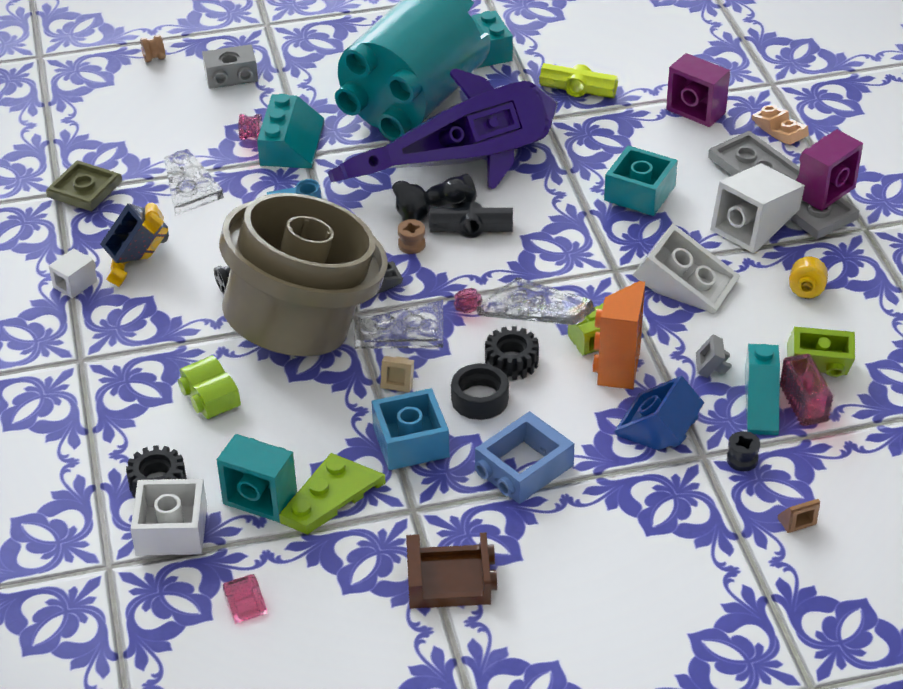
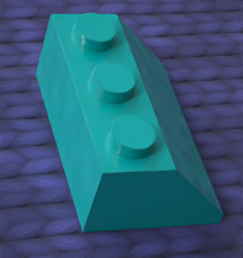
M272 94L257 139L260 166L312 169L325 123L324 117L297 95Z

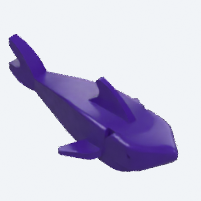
M455 68L450 71V76L467 96V100L436 114L384 147L375 148L341 163L340 166L328 171L331 182L372 174L387 168L451 165L488 158L487 186L490 189H494L511 168L514 162V149L534 143L547 136L558 103L530 81L515 82L494 89L484 77Z

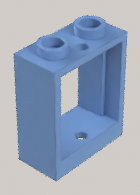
M529 411L475 448V471L481 478L487 479L499 488L503 495L509 496L518 504H521L574 466L575 443ZM525 442L544 457L519 474L499 458Z

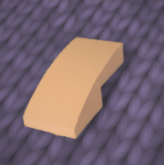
M775 105L764 106L761 111L752 115V120L763 131L783 143L791 145L809 136L807 125L797 123L795 120H789V112L777 108Z

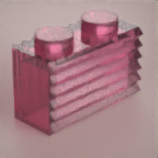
M802 354L784 358L780 387L786 399L789 400L788 404H791L790 408H793L795 416L798 417L799 425L807 426L829 421V416L831 415L830 407H832L831 403L834 396L810 354Z

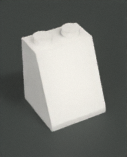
M762 163L719 181L710 230L755 253L800 210L805 185Z

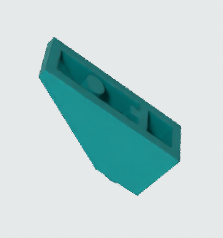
M748 343L745 364L747 432L753 434L779 435V345Z

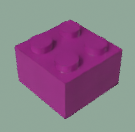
M685 53L669 67L666 110L711 127L726 113L730 70Z
M836 129L827 136L822 137L809 148H805L799 158L800 169L796 179L797 182L805 185L802 200L823 211L856 188L863 143Z

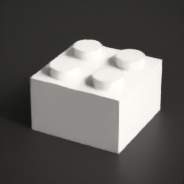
M203 479L137 481L131 522V534L136 556L202 554L207 513V500Z

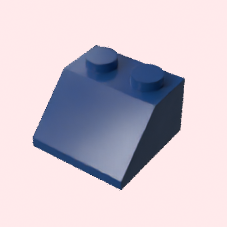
M681 375L639 393L614 432L618 437L658 451L669 446L677 447L686 439V432L689 427L699 418L698 413L704 401Z

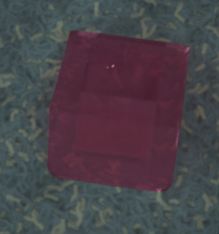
M254 574L223 584L224 598L235 624L267 614V608Z

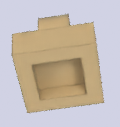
M384 356L381 366L380 388L410 393L413 388L414 360L398 356Z

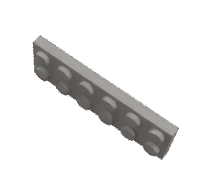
M747 131L710 148L708 153L709 159L732 176L760 163L795 181L799 175V166L751 131ZM842 197L823 211L802 200L800 210L790 220L814 238L819 239L858 220L860 210Z

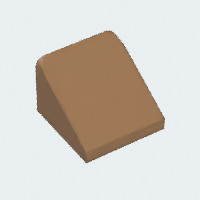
M814 499L789 507L778 514V520L787 533L816 525L820 500Z

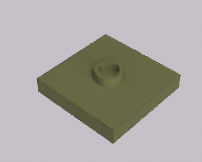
M77 160L46 189V194L48 198L93 211L122 182V176L119 173Z

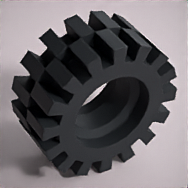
M512 326V330L502 327L501 332L496 329L493 331V336L488 335L487 341H485V364L501 369L507 375V378L512 376V380H517L518 375L524 379L527 377V372L532 375L534 369H537L539 344L537 337L534 338L532 332L527 334V329L521 328L520 331H517V326ZM506 352H517L518 354H506Z
M159 445L153 446L152 451H149L148 447L143 448V454L137 451L133 454L134 459L130 458L128 466H126L129 488L134 498L138 480L187 479L182 455H178V451L175 449L170 452L168 446H164L162 450H159ZM156 472L166 473L160 477H147L148 475Z

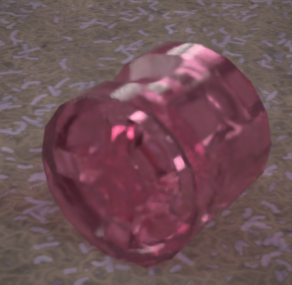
M255 114L254 116L239 115L238 130L240 140H246L248 137H253L255 140L258 139L262 126L261 114Z

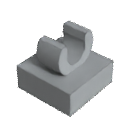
M713 334L696 352L698 374L708 378L714 371L726 374L732 367V364L726 362L730 357V353L724 350L722 338Z

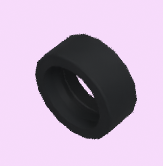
M478 363L467 365L453 375L451 381V401L453 408L460 415L469 419H490L501 414L507 407L509 381L507 375L501 369L490 364ZM480 385L493 388L497 392L487 397H472L463 391Z

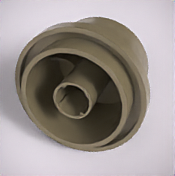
M275 193L259 197L254 201L234 208L226 216L219 239V249L225 263L230 268L222 302V311L229 325L238 334L270 351L292 356H317L332 352L344 343L357 305L370 300L379 292L388 267L387 255L372 231L359 217L333 202L297 193Z

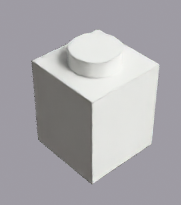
M74 248L48 266L53 288L72 299L97 282L94 260L89 255H85Z

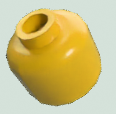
M812 256L798 259L792 265L789 276V286L793 293L805 299L819 296L825 290L827 284V267L820 259Z

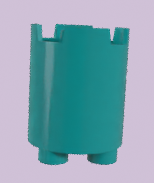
M400 0L342 53L338 62L340 88L335 92V102L340 110L351 116L358 114L367 123L379 128L382 135L391 141L420 125L459 87L450 76V71L457 68L473 73L488 56L490 34L484 33L480 36L474 20L468 13L474 2L472 0Z

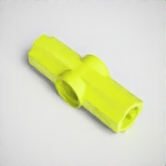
M543 63L539 84L541 86L566 90L573 97L591 94L615 98L618 78L615 75L592 72L589 67L583 64L569 68Z

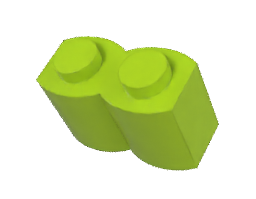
M211 355L179 369L181 378L178 379L179 388L184 396H190L196 413L201 412L205 418L210 419L241 405L239 390L235 382L224 371L215 356Z

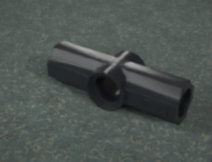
M472 201L464 203L460 208H430V232H460L467 238H476L482 232H513V208H483L479 203Z

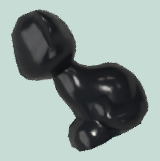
M469 174L451 177L443 183L432 186L427 191L417 184H410L406 181L395 182L392 186L396 196V210L402 216V221L408 219L422 221L427 217L430 206L441 207L450 204L454 208H460L466 202H475L477 197L474 182Z

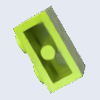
M794 326L787 342V370H795L801 374L817 372L826 373L832 377L847 375L855 361V332Z

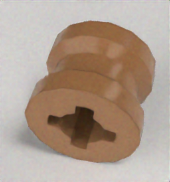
M160 34L155 35L151 39L146 37L140 38L145 62H151L153 58H159L160 60L166 58Z
M415 219L405 220L398 225V236L400 237L398 239V248L400 251L407 254H416L424 250L426 247L424 238L425 225Z

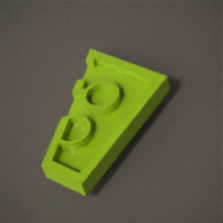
M330 453L279 514L280 523L308 535L337 516L338 510L352 501L355 504L364 498L363 493L372 487L379 488L386 483L385 474Z

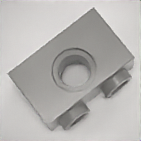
M251 44L202 51L204 71L209 89L258 82L256 58Z

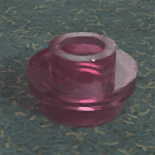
M474 288L463 289L454 296L455 309L463 313L476 311L483 302L481 294L477 293V290Z

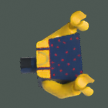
M127 203L100 243L112 258L111 272L106 280L117 287L122 285L128 275L124 271L127 263L148 259L152 256L158 245L165 243L169 238L168 226L164 223V216L155 203H148L145 208Z

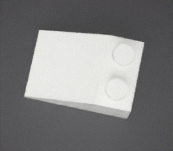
M673 223L656 242L633 274L639 281H645V285L655 293L713 314L740 277L737 272Z

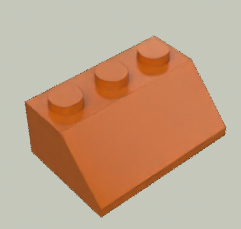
M638 281L606 296L603 309H597L595 327L600 328V332L595 333L594 350H598L599 355H594L593 372L598 373L597 385L634 389L641 350L645 281Z

